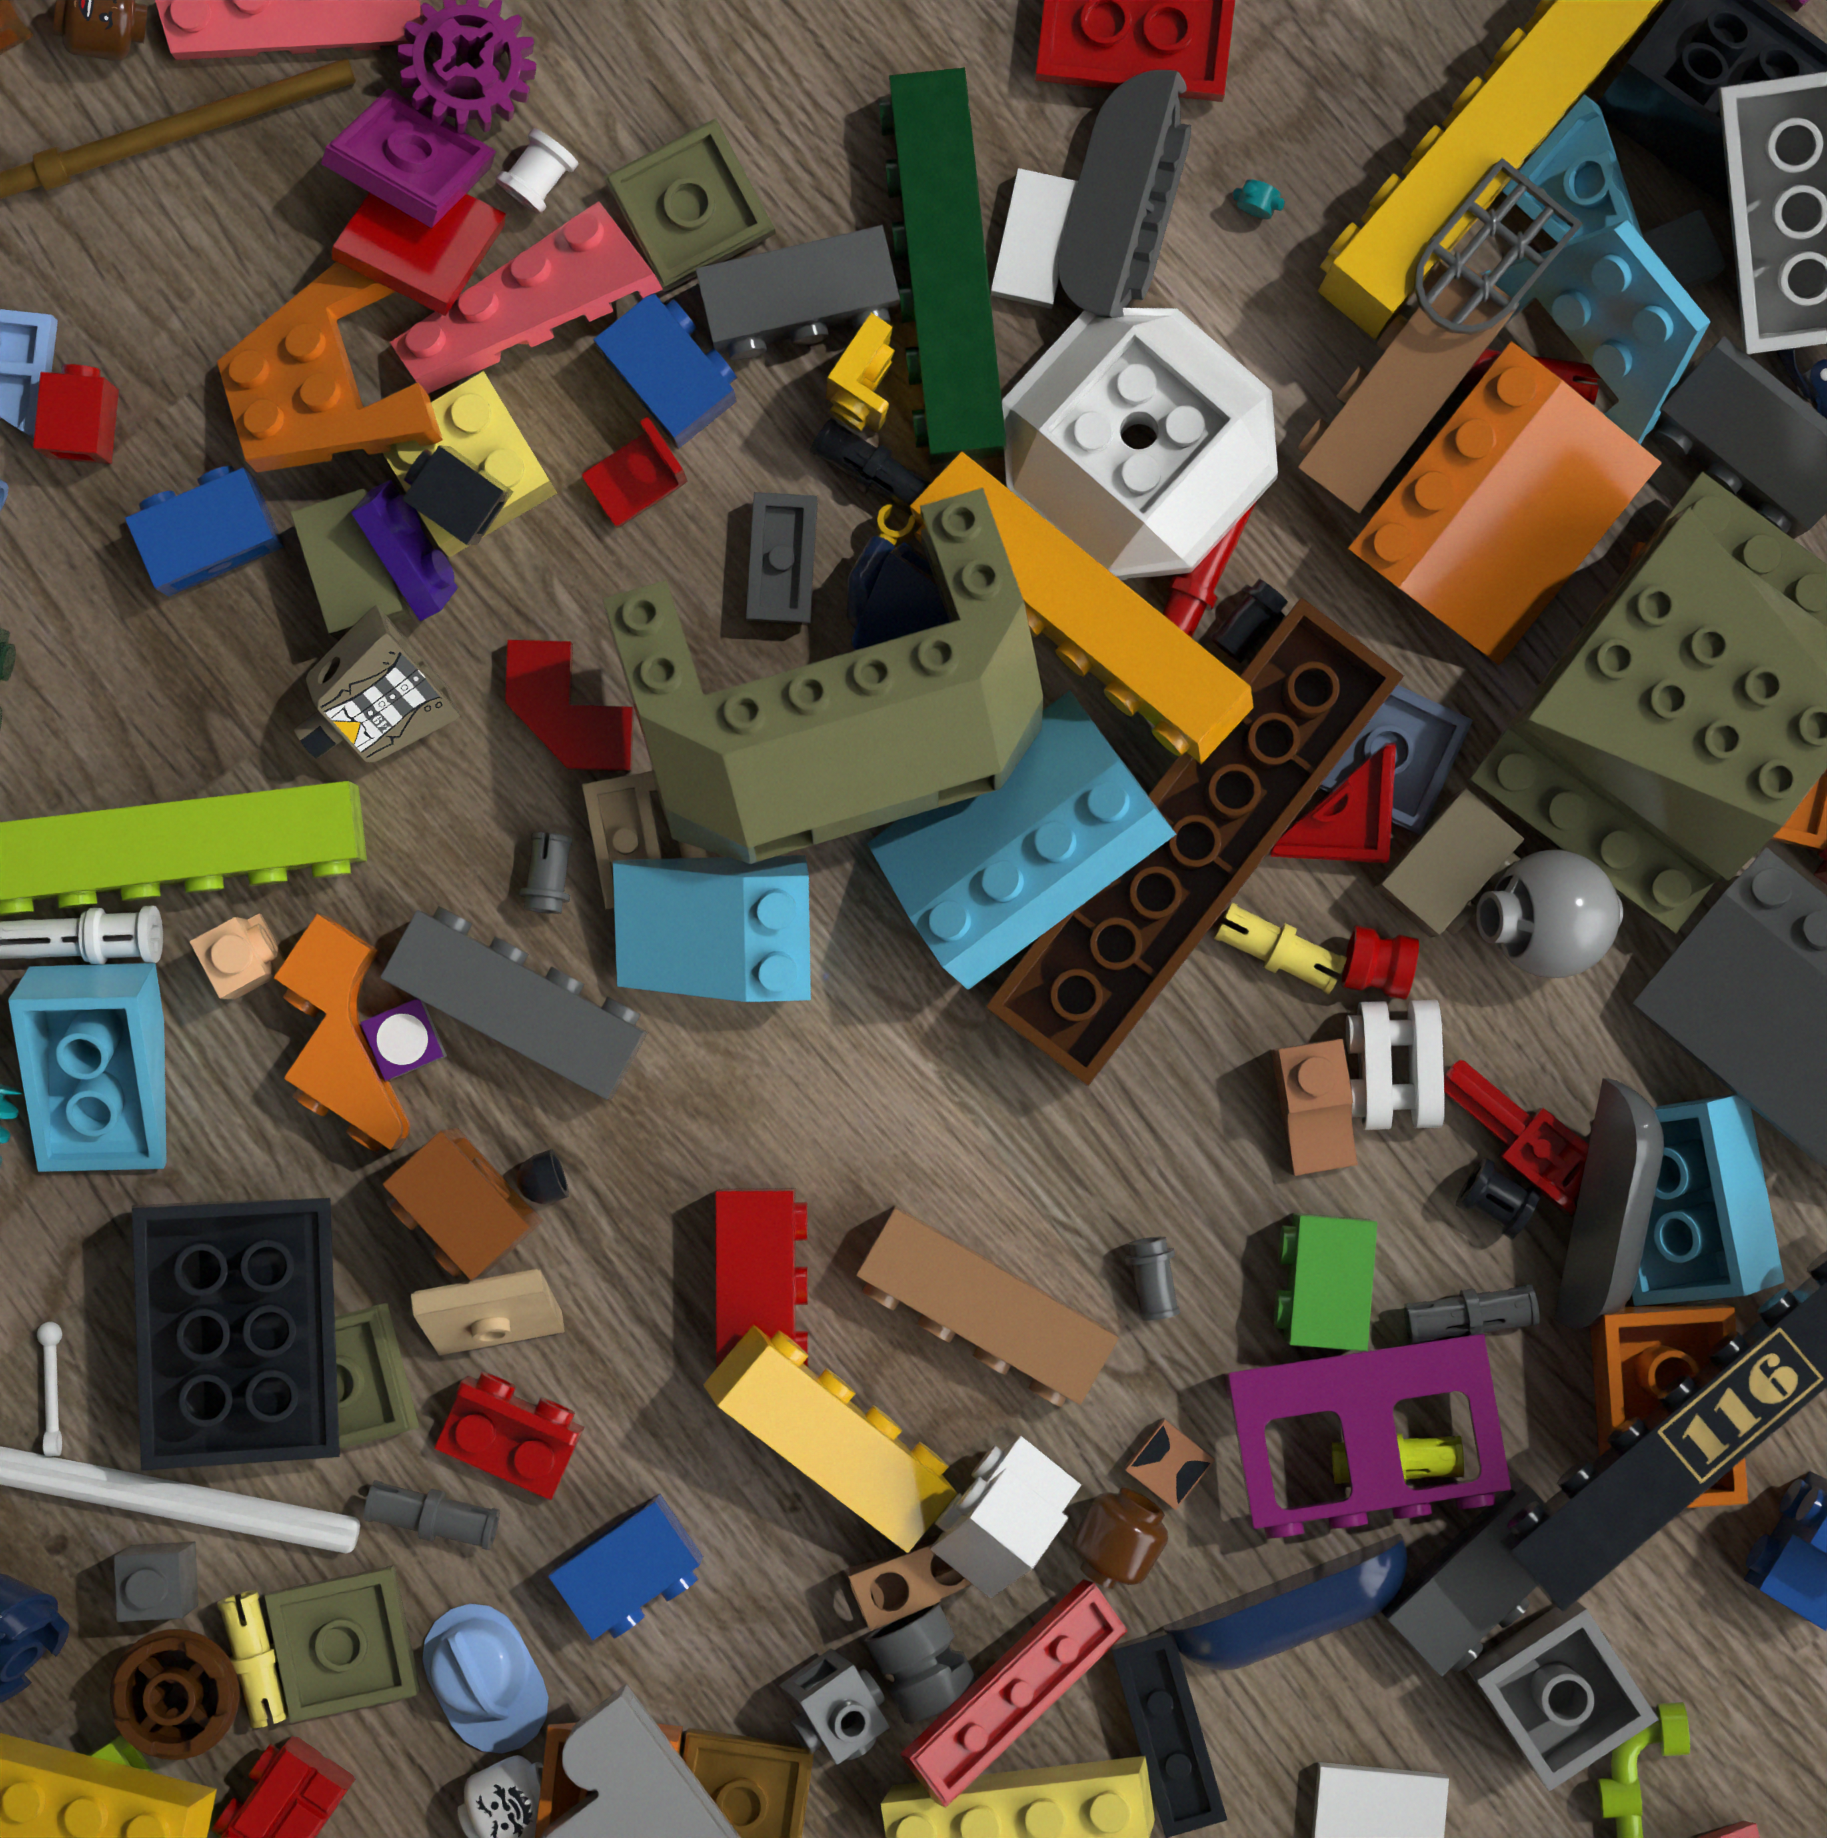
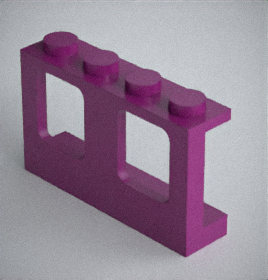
M1484 1334L1224 1373L1227 1398L1231 1399L1249 1508V1513L1247 1514L1248 1526L1253 1529L1264 1528L1266 1539L1303 1534V1521L1328 1518L1330 1529L1368 1524V1511L1392 1508L1393 1519L1432 1514L1430 1502L1452 1498L1456 1499L1457 1509L1483 1507L1496 1504L1494 1492L1511 1490ZM1453 1391L1461 1392L1468 1400L1479 1463L1478 1476L1476 1479L1409 1488L1403 1476L1393 1417L1394 1405L1402 1399ZM1323 1411L1334 1412L1340 1419L1351 1483L1349 1497L1294 1507H1279L1275 1499L1264 1431L1267 1423L1277 1418Z

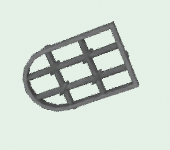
M1501 158L1440 233L1429 240L1428 247L1419 261L1415 272L1414 290L1420 308L1432 323L1450 333L1472 335L1491 329L1509 313L1517 309L1519 300L1583 223L1547 195L1543 188L1536 186L1505 159ZM1501 170L1518 185L1496 211L1491 209L1488 213L1474 201ZM1527 191L1546 207L1524 234L1520 231L1516 236L1501 224L1500 221L1524 192ZM1468 210L1481 220L1484 226L1461 253L1456 251L1453 256L1440 245V242ZM1555 214L1571 228L1546 259H1544L1528 244L1550 217ZM1495 233H1497L1513 247L1489 276L1484 274L1480 278L1465 264L1489 235L1494 237ZM1433 252L1448 264L1449 268L1425 295L1422 285L1424 266ZM1524 255L1538 268L1512 300L1509 301L1496 291L1493 286L1518 257L1521 260ZM1461 275L1475 286L1477 290L1455 317L1449 321L1439 316L1431 304L1454 277L1458 280ZM1489 298L1503 309L1489 321L1476 325L1462 324L1482 300L1485 303Z

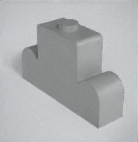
M627 1684L584 1715L573 1727L562 1752L563 1767L568 1777L577 1786L594 1791L549 1824L541 1838H741Z

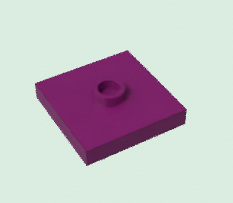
M387 89L326 146L321 164L432 228L491 169L496 151L465 132L464 134L457 133L456 127L446 121H443L438 127L433 125L432 113L424 108L415 110L410 100L391 89Z

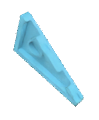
M1584 94L1519 172L1536 186L1543 188L1547 195L1583 223L1570 240L1628 220L1643 238L1601 108ZM1511 180L1502 191L1508 196L1518 184ZM1527 191L1516 202L1533 220L1546 207ZM1555 214L1542 227L1558 243L1571 228Z

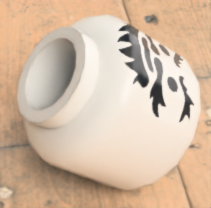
M516 1755L471 1775L464 1787L465 1803L458 1807V1817L467 1837L535 1838L543 1764L540 1762L532 1764L524 1757Z

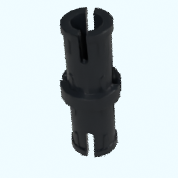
M832 417L822 427L810 448L812 454L818 455L855 479V487L865 494L869 490L875 492L910 516L913 515L910 505L931 484L891 458L892 450L883 444L878 448L874 447L837 423V420Z

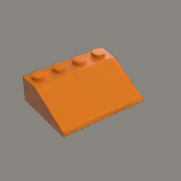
M1511 341L1348 549L1492 661L1500 665L1662 462L1568 384Z

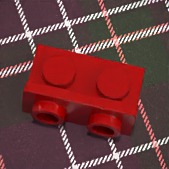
M481 1372L478 1379L471 1376L464 1378L456 1391V1394H458L434 1449L552 1500L585 1428L572 1422L575 1412L564 1405L546 1398H540L537 1406L513 1395L517 1388L514 1384L487 1372Z

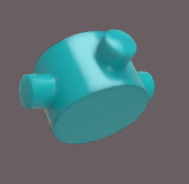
M1247 179L1243 189L1236 188L1233 192V199L1237 200L1236 205L1244 212L1258 218L1271 219L1274 211H1281L1285 205V200L1280 198L1281 193L1279 190L1259 180Z

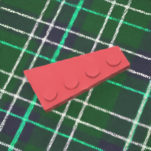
M155 0L170 52L176 60L257 56L259 52L290 51L291 54L317 53V49L352 47L354 51L381 50L380 46L411 44L404 37V26L407 21L423 25L420 18V0ZM430 42L428 47H434L432 42Z
M598 201L460 294L446 316L435 311L392 340L390 344L415 381L429 394L498 363L501 351L516 344H529L532 348L554 338L552 328L581 315H585L588 321L591 322L613 312L611 302L635 291H638L641 297L645 298L663 290L653 271Z

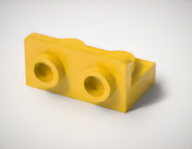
M870 313L829 374L825 398L834 404L830 409V413L846 426L861 432L866 425L878 433L885 423L889 403L875 394L874 391L893 363L891 358L895 350L889 347L893 327L873 313Z

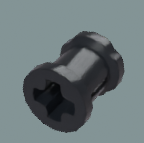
M1483 1158L1463 1185L1455 1206L1463 1211H1467L1470 1208L1476 1210L1502 1226V1234L1504 1236L1514 1239L1532 1216L1541 1197V1191L1533 1186L1527 1189L1521 1187L1495 1171V1163L1493 1161Z

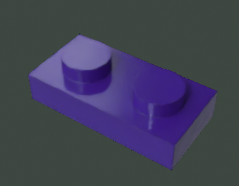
M389 480L371 489L351 513L419 621H422L440 612L458 587L454 582V572L449 560L441 551L434 550L422 531L418 511L402 500L405 495H400L393 482Z

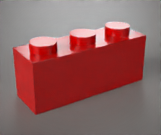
M796 1188L718 1189L716 1191V1369L753 1325L771 1339L778 1331L788 1336L808 1354L807 1359L803 1362L808 1367V1331H796V1305H808V1266H796V1241H808V1203L796 1202Z

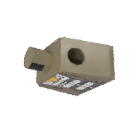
M375 605L309 671L306 682L312 701L318 711L295 727L294 731L302 745L316 759H319L345 739L365 762L375 763L453 722L460 717L449 686L384 612Z

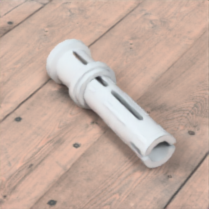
M143 906L139 913L106 914L103 908H90L88 911L83 912L80 918L0 921V959L82 956L85 962H90L92 965L105 964L108 958L142 957L146 963H157L162 954L163 927L161 916L156 906ZM128 934L132 935V936H116V935H128ZM43 937H48V938H50V939H45V940H19V941H8V940H7V939H18V938H43Z

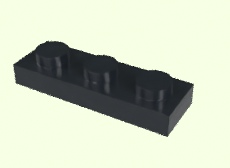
M1164 1630L1113 1645L1111 1651L1141 1755L1146 1757L1149 1783L1165 1838L1227 1821L1224 1805L1173 1634Z

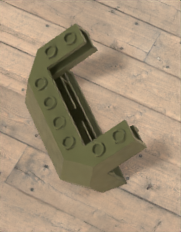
M983 488L920 506V513L926 529L921 530V542L947 613L949 624L708 695H703L667 580L603 598L612 639L644 737L657 795L672 839L752 864L996 791L1003 787L1042 729L1043 692L1024 600Z

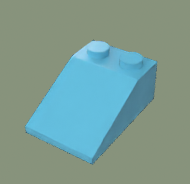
M806 855L775 856L752 864L730 857L613 860L617 987L741 1002L811 1000L809 875Z
M156 964L29 966L8 999L38 1172L164 1169L167 1163L164 1016Z

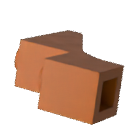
M316 913L273 977L288 987L282 997L293 1006L314 1018L320 1009L327 1013L284 1079L298 1087L293 1097L308 1109L323 1117L331 1109L349 1121L351 1124L346 1133L375 1152H379L383 1145L389 1149L401 1148L409 1136L411 1129L410 1121L390 1082L384 1080L369 1041L362 1029L358 1012L361 985L370 965L380 951L330 917Z

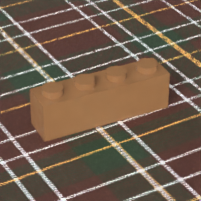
M1440 261L1433 267L1422 283L1425 295L1448 269ZM1465 264L1469 269H1471L1474 273H1476L1480 278L1483 277L1481 274H1479L1477 271H1475V270H1474L1473 268H1471L1469 265ZM1461 275L1458 280L1454 277L1431 306L1439 316L1451 321L1475 293L1477 288ZM1493 286V288L1496 291H1498L1502 296H1504L1507 300H1512V298L1509 295H1507L1497 286ZM1489 298L1485 303L1482 300L1462 324L1476 325L1489 321L1503 309ZM1420 306L1410 320L1398 314L1376 343V346L1385 352L1370 372H1367L1361 366L1356 369L1336 396L1345 405L1331 424H1328L1320 418L1297 449L1306 455L1298 468L1357 513H1360L1514 312L1509 313L1491 329L1472 335L1450 333L1435 325L1422 311Z
M897 1206L893 1208L856 1274L857 1277L866 1281L861 1292L871 1299L894 1311L900 1301L922 1314L917 1322L919 1326L949 1343L955 1333L978 1346L972 1356L1004 1375L1007 1374L1011 1366L1017 1368L1033 1378L1028 1387L1031 1391L1059 1407H1062L1066 1398L1079 1405L1082 1404L1119 1339L1118 1335L1107 1327Z

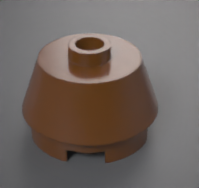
M183 1629L161 1630L149 1634L134 1643L119 1660L110 1685V1706L115 1725L123 1738L140 1752L166 1760L188 1759L210 1750L229 1731L239 1706V1682L229 1657L209 1638Z

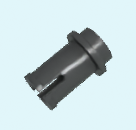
M533 832L531 835L532 848L526 888H520L519 896L525 898V910L546 914H562L563 903L570 902V895L564 893L570 845H572L573 838L556 833H549V837H546L544 832Z
M1149 1237L1129 1242L1130 1254L1126 1255L1124 1259L1125 1264L1132 1265L1140 1310L1138 1312L1139 1319L1151 1321L1180 1314L1170 1265V1259L1175 1257L1174 1248H1168L1166 1237Z

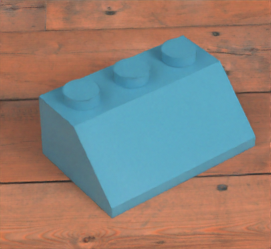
M1736 1094L1652 1107L1662 1127L1664 1151L1638 1278L1632 1292L1634 1306L1740 1297L1784 1283L1783 1269L1751 1107Z

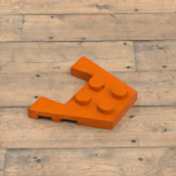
M335 262L217 361L245 461L257 473L332 461L333 453L364 449L368 455L389 452L391 444L415 440L421 447L443 441L429 395L418 382L366 407H363L337 320L395 293L394 290Z

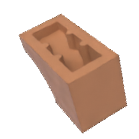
M1331 1039L1272 1049L1271 1055L1292 1175L1297 1176L1358 1165L1352 1125V1103L1354 1102L1343 1039Z

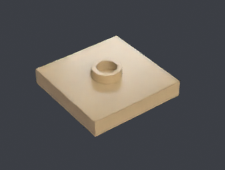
M538 1269L425 1289L411 1294L413 1316L439 1356L565 1332L562 1311L541 1270Z

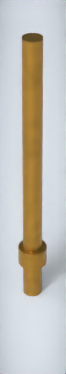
M348 58L62 152L56 146L34 153L32 155L33 161L0 172V199L42 185L48 191L71 183L70 176L356 83Z

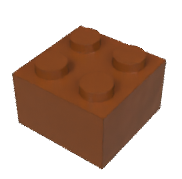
M459 1128L440 1130L382 1184L393 1195L386 1201L390 1210L409 1229L414 1230L419 1225L437 1243L430 1250L442 1267L455 1278L464 1273L473 1281L488 1273L544 1221Z

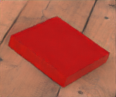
M369 192L332 246V260L446 316L504 228L506 213L465 194L431 228Z

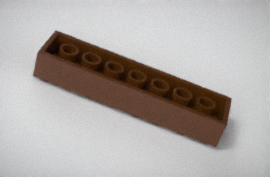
M1302 597L1239 676L1251 686L1253 709L1202 764L1185 751L1181 757L1175 759L1148 794L1176 835L1038 937L984 1007L1085 1086H1089L1404 677L1402 673Z

